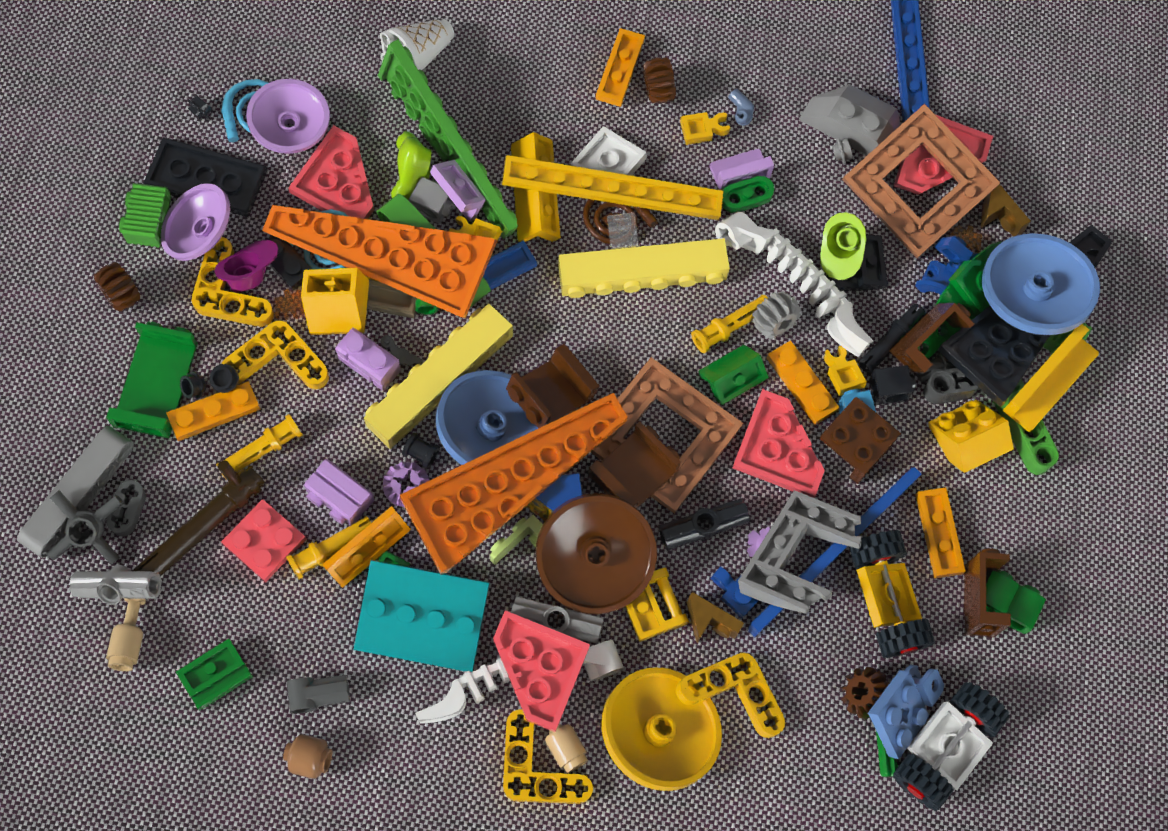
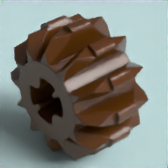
M657 57L646 61L643 65V73L649 101L652 104H661L675 99L676 86L670 60L667 57Z
M119 263L107 264L94 274L96 285L115 310L123 311L129 309L140 300L139 290Z
M866 667L865 669L854 668V676H845L848 685L840 687L842 691L846 692L841 701L848 704L847 711L849 713L857 714L858 718L868 719V712L890 682L886 681L887 675L885 673L877 672L873 667Z

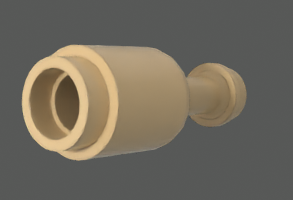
M124 598L128 606L124 623L115 625L112 630L106 656L109 668L127 672L132 671L133 665L137 664L143 631L136 627L140 605H144L146 599Z
M559 723L556 732L549 730V735L546 736L545 742L561 769L564 768L567 774L588 762L585 756L587 751L571 725H561Z

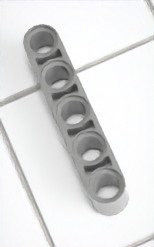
M104 427L18 533L17 542L40 558L47 557L46 551L66 535L65 530L68 517L50 497L60 490L78 511L87 509L130 455L134 442L112 427Z

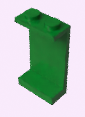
M136 322L135 328L140 338L117 409L109 407L106 419L114 428L169 439L172 426L166 412L179 408L183 395L180 388V380L182 376L190 372L198 343L193 334L185 328L175 327L173 330L164 328L156 322H147L146 324Z

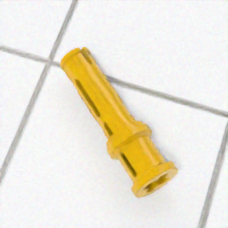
M761 295L756 300L739 308L723 319L714 318L711 320V324L705 328L692 331V340L698 350L706 353L709 351V347L719 341H727L730 333L753 320L752 314L758 309L757 305L761 304L764 298L768 297Z
M290 414L285 416L284 421L271 429L269 427L265 428V431H263L264 435L225 460L238 472L273 449L274 451H280L282 445L296 436L302 437L303 434Z
M365 516L363 519L318 544L317 542H311L305 550L294 556H286L296 577L300 580L303 578L304 573L317 566L323 567L322 564L327 561L326 559L332 557L371 524L369 518Z

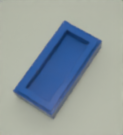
M523 240L493 255L489 260L483 278L488 283L490 290L537 267V261Z

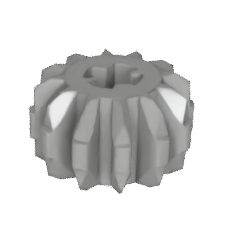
M784 291L774 292L769 298H764V301L757 305L758 309L752 314L754 317L752 322L755 324V328L769 339H773L776 336L781 337L784 332H789V329L796 324L795 321L801 316V308L798 302L788 293L786 294Z

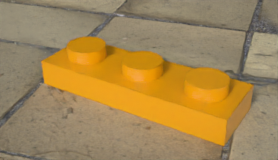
M622 28L619 29L596 93V100L619 107L622 106L645 41V35Z
M791 340L767 354L766 359L814 425L839 410L838 404Z
M248 381L237 385L231 392L216 393L166 412L179 442L259 411L260 406Z
M946 487L918 491L915 496L934 579L964 574L966 570Z
M391 506L322 565L343 588L370 565V560H376L411 529Z

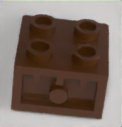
M855 397L823 432L820 440L855 468L849 477L859 484L895 443L901 433L858 397Z

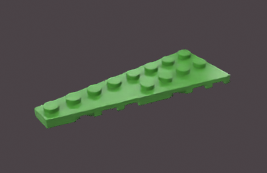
M399 39L393 41L388 45L378 77L381 81L387 79L393 89L391 94L395 99L401 98L403 100L406 114L410 119L420 122L419 129L443 162L455 160L486 199L482 208L485 216L491 224L501 228L502 233L500 236L503 239L507 238L518 227L514 212L506 208L502 201L501 192L495 185L492 186L487 178L485 167L482 163L477 162L472 155V148L466 139H462L458 133L455 120L445 113L440 97L429 88L426 75L421 69L418 70L413 63L410 50L406 46L403 47Z

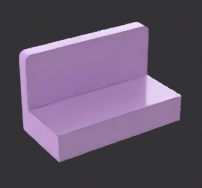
M760 149L710 163V170L718 189L721 191L730 184L756 176L771 178L774 168L771 156L764 158Z
M455 160L433 165L430 173L466 219L468 221L475 220L486 200Z

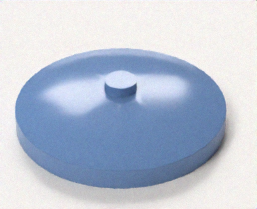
M1022 234L1003 241L990 254L982 274L983 292L995 313L1010 325L1033 334L1056 335L1079 327L1093 312L1100 294L1099 277L1087 256L1069 242L1046 234Z
M493 370L467 373L454 380L444 391L436 411V429L442 445L459 464L463 465L538 429L535 424H532L527 419L526 413L520 405L510 398L506 390L511 378L510 374Z

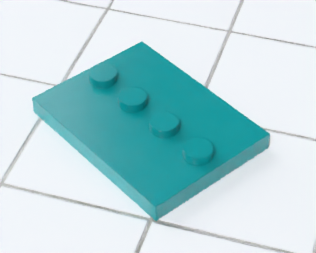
M370 560L353 650L473 672L490 582L450 574L440 575L439 572Z

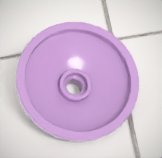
M280 79L265 84L254 93L247 106L246 118L248 128L258 143L274 152L291 154L313 147L324 137L330 122V112L326 99L314 86L296 79ZM287 124L294 125L293 127H286Z
M200 184L183 193L169 209L162 225L161 244L164 251L176 260L188 261L200 257L211 250L221 239L229 222L230 202L227 194L214 184Z

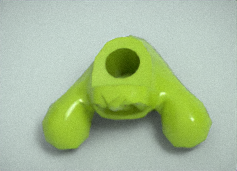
M404 131L396 141L397 148L399 149L397 156L399 180L391 191V197L393 198L397 194H401L409 201L421 177L428 180L430 178L431 150L424 147L413 133Z

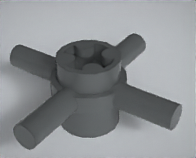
M60 490L50 497L68 517L65 530L66 536L46 551L52 560L57 559L73 545L77 547L93 545L110 565L120 558L102 538L104 531L103 520L124 504L118 495L111 498L97 511L88 509L78 511ZM82 521H84L90 529H93V533L90 530L80 533L77 528H80Z

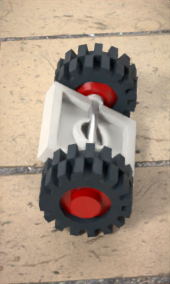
M964 682L950 700V703L943 702L907 748L913 755L908 754L893 773V778L902 786L901 788L904 791L909 792L912 798L915 797L919 803L925 804L927 808H932L934 811H938L951 793L959 789L992 746L993 742L986 736L995 737L1010 718L1008 710L1004 709L1005 706L999 703L995 696L989 695L990 692L987 690L983 691L977 684Z

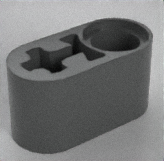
M953 368L933 373L923 388V395L932 404H942L967 400L975 394L979 387L959 369ZM933 384H940L945 391H938Z

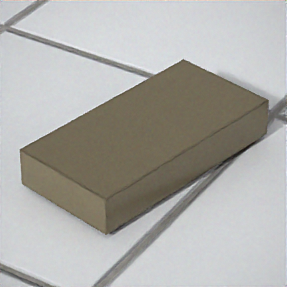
M369 279L367 309L415 318L416 297L379 281Z

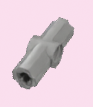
M115 565L110 571H76L70 577L71 584L69 590L73 597L99 598L106 604L116 605L122 598L156 599L161 593L162 579L159 573L131 571L125 566Z
M518 596L515 598L511 611L513 614L573 638L598 644L604 620L601 617ZM555 611L562 612L565 617V623L559 629L552 628L549 624V616Z

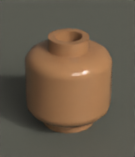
M300 734L292 743H287L283 760L287 761L290 773L316 779L322 773L328 771L332 760V749H329L328 743L324 739Z

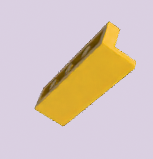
M532 132L511 144L512 156L555 163L553 140L538 133ZM514 187L518 241L524 240L527 242L537 236L551 242L560 239L557 194Z
M1083 324L1073 330L1002 410L1028 432H1031L1099 355L1095 348L1082 339L1089 331Z

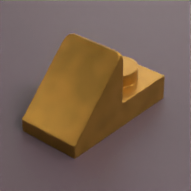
M1000 184L984 198L981 228L998 218L1003 229L1010 232L1014 237L1021 235L1031 222Z
M694 592L689 596L687 607L697 643L708 624L714 626L713 630L720 636L736 638L744 625L742 621Z

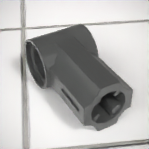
M347 675L321 679L303 677L287 681L291 714L312 712L321 706L350 702Z

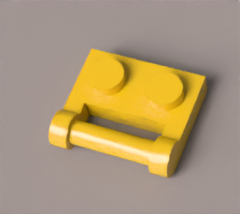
M666 567L655 570L645 590L634 601L625 606L639 642L689 623L687 615L682 614L668 580L670 575ZM650 584H658L671 619L664 620Z

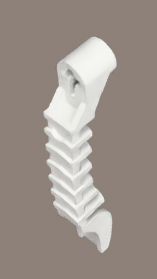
M736 212L716 225V236L718 239L725 238L726 246H732L736 250L742 247L753 251L756 255L767 250V262L769 264L778 259L780 261L778 266L780 273L789 269L791 271L790 281L792 284L800 279L802 281L800 291L803 294L809 290L813 292L809 300L812 306L822 301L816 310L818 318L830 312L835 315L827 324L830 336L857 357L865 353L864 351L873 340L855 321L853 304L845 298V292H840L835 286L836 283L833 280L830 281L824 275L825 272L822 269L818 270L813 265L811 258L808 260L801 254L802 251L799 248L793 247L788 238L784 239L779 234L777 228L771 230L757 226L743 212Z
M613 640L604 641L589 647L582 665L585 666L590 681L614 675L624 669ZM501 658L496 660L494 664L480 666L476 671H467L463 674V677L454 680L450 691L442 701L415 713L420 724L445 721L460 715L466 706L463 688L467 686L475 703H479L485 698L477 684L478 681H484L488 692L498 688L493 678L496 674L500 675L503 683L509 682L510 679Z

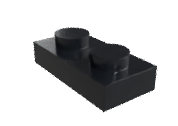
M272 236L268 240L275 242L279 250L278 255L269 265L287 286L294 291L303 282L304 270L313 269L289 242Z

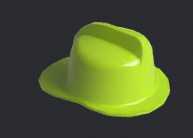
M848 212L837 213L830 217L825 224L820 263L824 272L831 278L837 280L848 279L854 276L862 265L867 237L865 226L856 215Z

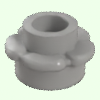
M837 138V144L832 145L836 161L842 160V163L846 164L845 161L853 159L849 141L847 138L842 140Z

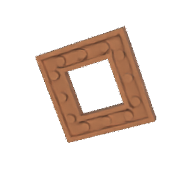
M925 104L842 179L917 259L1000 184L993 174ZM922 144L959 184L925 215L919 218L883 179Z
M651 357L618 397L620 405L628 416L627 422L593 449L591 453L603 461L625 441L624 438L655 399H658L697 427L701 432L680 457L681 464L679 470L651 496L675 514L741 429L743 422Z

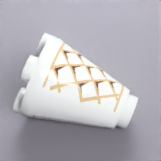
M443 19L389 28L380 33L383 50L380 56L383 62L388 45L399 39L402 46H406L410 50L413 63L417 69L423 70L454 38L453 27L447 20Z

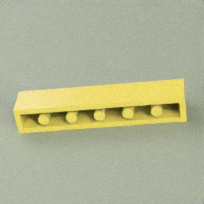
M725 238L560 254L558 257L562 297L569 296L570 298H580L585 294L593 293L608 295L613 291L623 290L627 293H633L643 288L662 290L673 285L690 287L696 283L703 282L718 284L723 280H727L730 270Z
M489 303L483 309H476L471 314L468 323L463 327L459 326L454 329L445 344L436 346L422 365H415L401 384H394L380 403L375 402L367 409L366 416L364 417L366 427L389 449H392L438 406L444 391L454 380L467 373L475 372L513 337V325Z

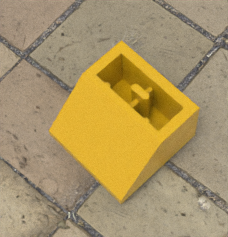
M358 268L304 270L301 299L308 330L311 335L347 334L353 327L362 334L365 333L369 279Z
M977 399L966 402L963 406L943 413L938 418L928 422L930 430L948 461L963 473L1014 450L1008 420Z

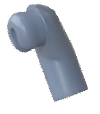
M736 88L729 94L728 98L737 106L736 122L741 126H745L753 119L754 105Z

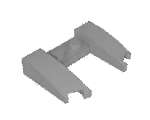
M794 490L739 578L740 593L780 608L807 614L809 606L821 598L827 601L831 598L832 591L783 571L805 534L859 549L861 546V536H855V526L861 524V517Z

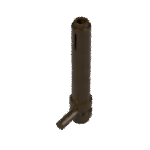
M221 461L218 464V469L228 480L221 487L222 491L132 571H152L153 573H159L161 577L237 508L242 509L249 503L247 499L252 495H258L262 491L261 487L265 484V481L251 466L237 473L228 461Z

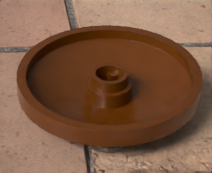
M592 493L577 496L564 502L549 515L539 532L535 557L538 572L545 588L558 602L578 612L602 614L625 607L645 590L656 567L657 547L649 523L636 507L624 499L613 495Z

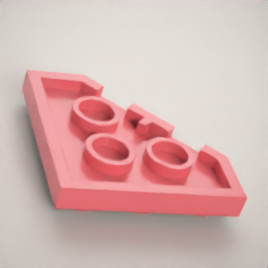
M936 115L981 163L987 160L993 139L992 135ZM921 144L900 163L894 186L919 195L953 177Z
M333 125L289 186V193L321 211L333 209L342 211L351 217L368 219L373 213L374 207L357 138Z
M762 389L732 468L813 498L817 494L825 471L811 447L812 444L802 424L800 425L794 413L790 400Z
M505 610L493 641L522 711L528 722L556 732L590 644Z

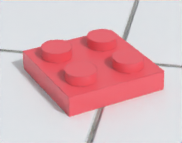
M262 499L221 543L266 583L287 561L286 556L292 555L307 538Z

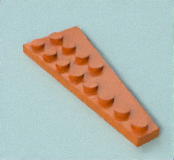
M272 205L262 230L344 267L358 268L367 277L462 318H466L498 241L491 237Z
M614 393L400 494V499L440 575L451 570L627 422L628 416Z

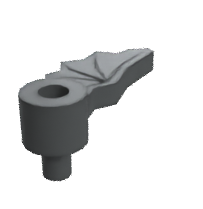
M385 335L381 338L382 348L390 349V353L399 359V365L406 364L411 367L413 364L423 363V359L411 354L405 348L396 346L391 336Z

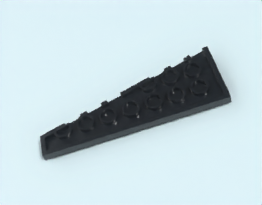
M1091 224L1069 243L1082 251L1096 269L1113 241ZM989 306L971 320L974 323L971 328H961L943 342L938 351L996 404L1002 407L1051 335H1039L1020 330L1004 321Z

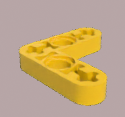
M221 237L218 243L204 255L191 299L195 310L203 316L258 327L270 324L274 318V311L268 300L224 291L227 281L221 279L215 282L206 280L207 273L215 270L218 264V256L215 250L225 247L226 252L220 254L219 261L234 255L231 242L227 238ZM206 297H209L211 302H213H207L205 306H202L200 300H205ZM231 301H237L241 304L240 309L235 313H229L225 310L226 305ZM261 307H264L266 314L262 313L260 317H257L254 311H259Z
M284 321L272 322L226 357L221 363L234 365L236 368L239 367L238 384L244 382L278 354L309 388L321 389L329 380V373L325 364L292 327ZM276 331L284 332L286 340L289 342L287 346L279 337L276 338L274 334ZM255 346H261L265 349V353L261 358L255 359L250 357V350ZM295 349H302L305 351V357L300 361H293L290 359V353ZM242 356H245L248 363L251 364L247 367L241 358ZM309 363L316 373L320 372V379L311 378L310 372L306 368Z
M748 653L736 654L689 674L676 686L678 699L686 705L697 704L735 687L755 730L760 736L773 738L782 732L785 727L784 716L757 661ZM739 664L747 665L748 669L745 672L739 671L734 675L731 674V670ZM712 671L722 674L724 678L723 686H715L711 682L710 673ZM702 682L704 687L696 691L694 695L693 693L687 694L685 691L688 686L693 687ZM750 688H757L762 692L763 700L761 703L751 700L749 696ZM765 705L768 706L767 710L758 713L757 710H760ZM767 719H773L775 725L766 727L764 722Z
M522 709L510 713L506 722L503 788L507 798L516 802L582 804L588 801L593 792V785L587 776L581 774L532 772L534 724L526 720ZM518 716L524 717V722L529 723V727L523 728V739L529 737V743L520 740L510 742V737L517 738V728L511 726V723L516 722ZM515 747H523L527 751L528 757L522 764H516L510 759V752ZM515 778H520L523 785H531L530 778H536L534 785L536 796H529L530 789H522L520 795H514L513 789H508V785L513 784ZM551 779L556 783L557 791L553 796L546 797L540 793L539 785L543 780ZM560 779H566V786L572 787L576 785V781H582V785L588 787V792H583L582 797L577 798L574 791H566L567 798H560L562 791Z

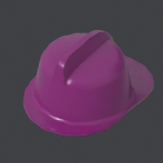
M271 240L256 241L234 255L220 261L215 267L216 277L227 281L234 293L254 289L262 283L265 267L274 261L278 255L279 248Z

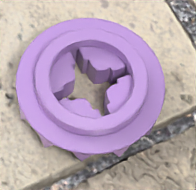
M401 461L399 464L391 466L386 475H384V494L396 506L405 507L400 499L402 487L397 480H405L410 474V481L416 487L429 481L425 469L415 462ZM408 486L403 493L415 488V486Z

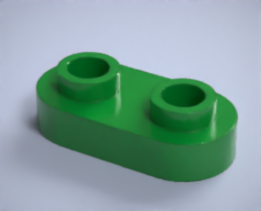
M756 176L730 184L723 190L722 207L730 213H736L765 205L773 197L774 184L769 178L764 176ZM755 191H761L764 195H757ZM730 199H736L738 203H732Z

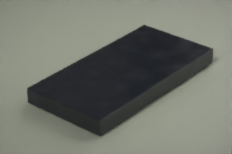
M163 137L143 184L167 187L170 195L178 198L197 185L214 184L227 194L231 213L249 218L268 170L266 166Z

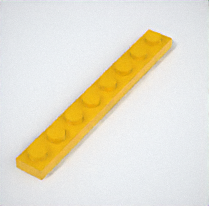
M506 155L502 185L719 220L721 217L723 191L510 155Z

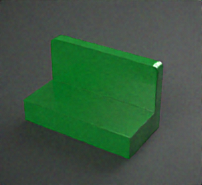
M746 345L738 347L698 371L699 376L710 384L716 402L720 405H724L769 378L761 355Z

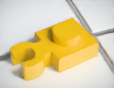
M707 112L681 116L680 123L685 144L712 141L713 133L719 136L728 135L730 125L720 126L718 124L726 122L727 113H718L714 118L710 119Z
M462 216L456 217L458 225L462 226V228L459 230L449 229V232L491 237L495 240H498L502 233L499 226L477 218L473 224H469L467 219Z
M842 346L838 347L837 353L839 357H834L829 350H825L824 361L830 366L827 374L839 396L844 395L849 390L865 388L867 381L855 359L847 362V351Z

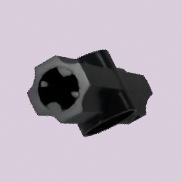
M742 498L710 509L701 508L695 514L659 525L658 529L662 543L666 550L669 551L698 540H709L713 535L749 524V511ZM705 519L710 522L712 528L703 530L697 525V521Z

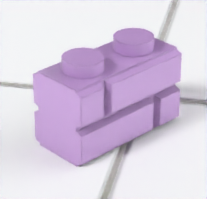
M354 327L350 329L335 348L340 361L369 382L373 381V384L382 391L386 390L401 371L399 359Z
M325 459L320 464L315 473L304 484L308 492L306 495L307 499L317 507L323 504L331 510L329 515L341 525L345 521L350 525L356 523L374 501L372 492L328 459Z

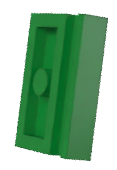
M230 639L225 640L176 671L177 676L199 711L253 678Z

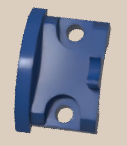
M936 260L930 261L922 279L916 282V288L923 293L935 292L941 295L950 283V277L959 268L960 264H953L951 260H949L947 265Z

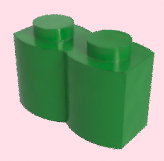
M1001 570L997 572L991 571L986 575V612L1010 613V628L1023 634L1032 631L1046 599L1040 595V591L1035 587L1019 585L1009 573Z

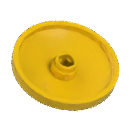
M646 668L628 675L610 693L603 709L601 722L605 746L617 767L636 783L660 791L679 790L697 782L714 765L722 742L721 722L711 698L694 705L682 703L677 697L676 686L686 675L672 669ZM699 684L693 687L688 686L685 691L687 694L693 693L694 695L702 687Z

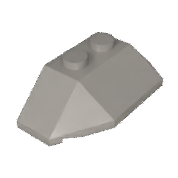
M850 84L812 97L799 118V121L834 139L839 138V140L847 138L851 148L865 155L872 152L901 125L897 108Z

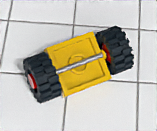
M889 530L887 532L882 531L879 534L874 533L869 537L861 538L859 549L849 546L874 628L891 626L876 633L882 657L891 658L893 656L906 655L935 644L929 620L922 619L905 563L890 564V562L898 561L907 555L901 532L899 530Z

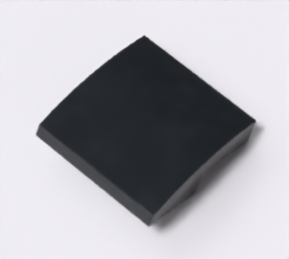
M866 234L867 241L863 262L854 276L845 280H837L827 275L830 281L833 280L836 283L835 286L839 291H867L888 287L882 236Z

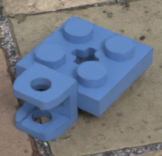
M911 664L904 671L899 670L868 712L889 757L900 759L929 718L925 706L933 707L944 689V683L937 669H929L923 677H921L917 665ZM933 680H934V687H933V689H932V688H931V685H932V682H933Z

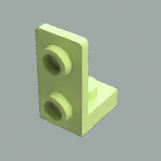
M534 515L530 516L527 520L525 518L519 520L512 528L513 533L506 540L502 537L491 547L490 561L496 565L528 534L530 535L529 541L536 548L537 538L543 524Z

